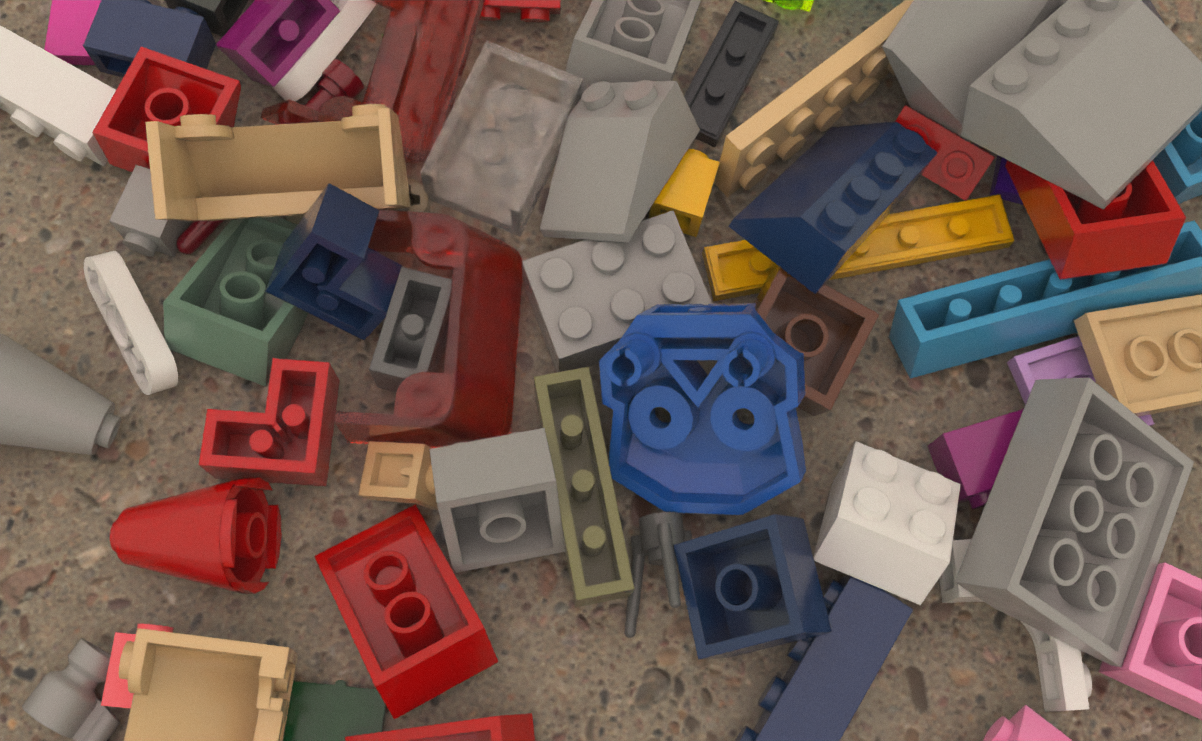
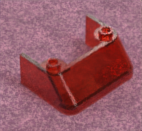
M372 0L391 11L363 102L346 96H338L325 101L316 111L295 101L287 100L263 108L260 118L276 125L341 121L344 117L353 116L352 106L383 104L398 115L405 163H421L432 159L441 147L485 0Z
M379 210L368 248L379 252L415 254L416 258L427 267L453 270L444 373L419 372L407 377L400 384L396 392L394 414L336 411L335 424L348 443L369 444V441L426 444L432 448H437L459 442H470L511 434L523 286L522 258L519 252L513 246L447 214Z

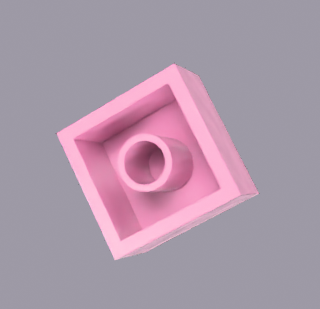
M1161 563L1157 565L1122 666H1111L1102 661L1099 672L1202 720V579L1167 563Z

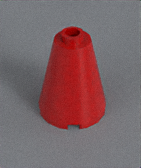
M244 477L126 508L111 527L110 544L113 551L116 552L118 558L124 564L237 593L255 594L264 590L269 583L260 582L265 569H276L279 560L282 538L280 510L278 505H268L264 491L273 490L267 481L260 477Z

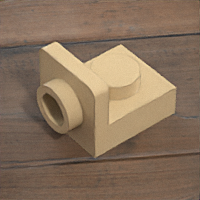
M369 441L358 495L369 500L417 503L429 509L438 510L429 450L432 447L426 444Z

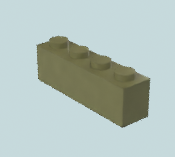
M589 367L534 376V395L540 427L545 428L557 483L565 557L575 607L630 597L634 591V584Z

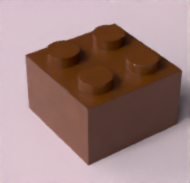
M778 266L768 275L754 302L756 303L755 310L777 336L798 352L804 353L805 396L798 408L812 416L831 411L880 314L826 284L814 294Z

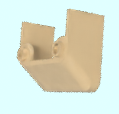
M366 104L352 106L353 116L344 117L341 121L229 127L226 125H216V115L211 114L180 116L181 126H172L159 121L145 122L155 219L214 221L305 215L329 183L378 210L410 208L409 185L398 115L390 108H386V105Z

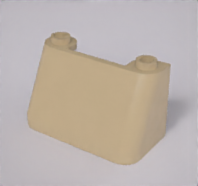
M137 628L135 642H126L119 663V678L128 680V691L134 693L124 741H283L296 673L297 652L289 647Z

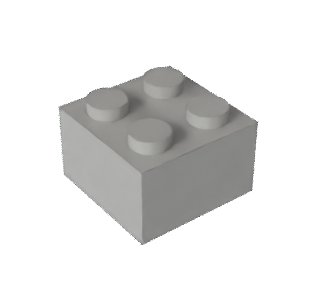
M545 428L514 432L508 435L470 442H459L429 449L437 507L454 573L565 552L557 483Z

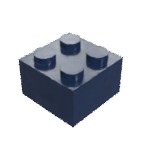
M773 514L673 545L698 660L730 658L832 632L803 518Z

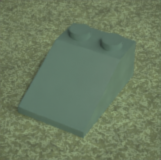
M279 217L232 219L163 302L164 336L169 349L266 387L270 380L272 359H285L308 315V312L265 292L282 245L298 224Z

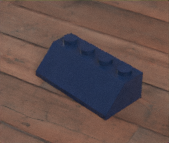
M898 122L832 127L731 221L728 227L816 294L908 194L938 152L927 145L919 134L906 129Z

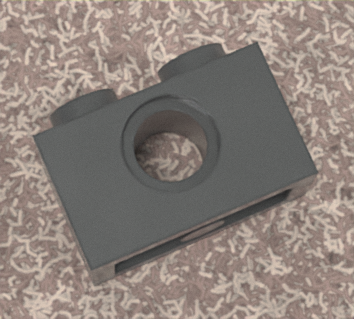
M401 267L369 368L378 388L430 401L459 305L455 280Z

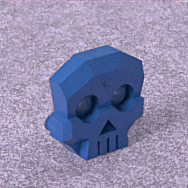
M731 303L730 305L657 304L638 314L622 338L599 360L602 404L613 409L609 450V466L612 479L664 512L744 515L800 483L806 472L804 449L796 407L799 406L805 396L804 353L795 350L770 329L755 310L756 303ZM697 360L718 361L710 373L707 374ZM662 407L668 410L671 422L660 421L655 414V408ZM745 408L751 411L754 415V423L745 424L741 422L737 417V410Z

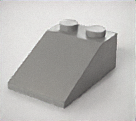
M592 0L573 39L561 89L582 98L583 92L592 83L601 81L609 83L638 82L641 80L672 81L701 0Z
M641 80L638 82L614 83L601 81L592 83L583 92L581 100L567 118L540 226V231L544 237L629 242L700 131L677 81Z

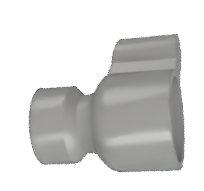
M81 638L68 654V666L62 671H51L46 674L22 705L23 710L47 728L64 737L72 738L75 741H108L121 722L107 706H101L102 701L95 694V688L99 683L106 682L111 655L93 643Z

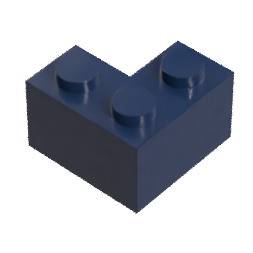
M329 183L283 243L265 292L365 340L386 317L402 267L397 262L368 248L379 210Z

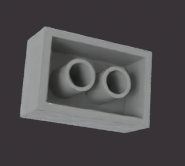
M674 210L643 220L629 242L583 240L522 261L523 285L556 372L598 364L599 360L622 338L635 317L657 304H712Z

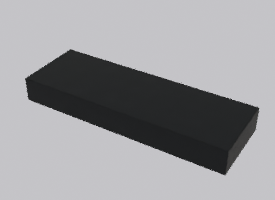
M737 1L733 3L684 95L700 129L695 139L716 147L777 30L779 20Z

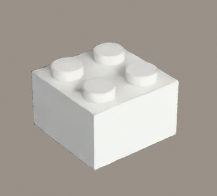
M856 441L831 485L813 557L814 561L921 605L950 563L961 484L947 479L939 473L925 470L893 457L885 451L876 450Z

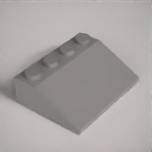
M914 0L882 48L910 107L961 136L969 86L1067 0ZM966 139L967 141H969V142L975 144L976 146L980 147V145H978V144H976V143H974V142H972V141Z
M1067 0L969 86L961 136L1104 210L1202 111V62L1142 0Z
M1091 378L1035 380L955 583L991 607L1111 666L1121 667L1194 461Z

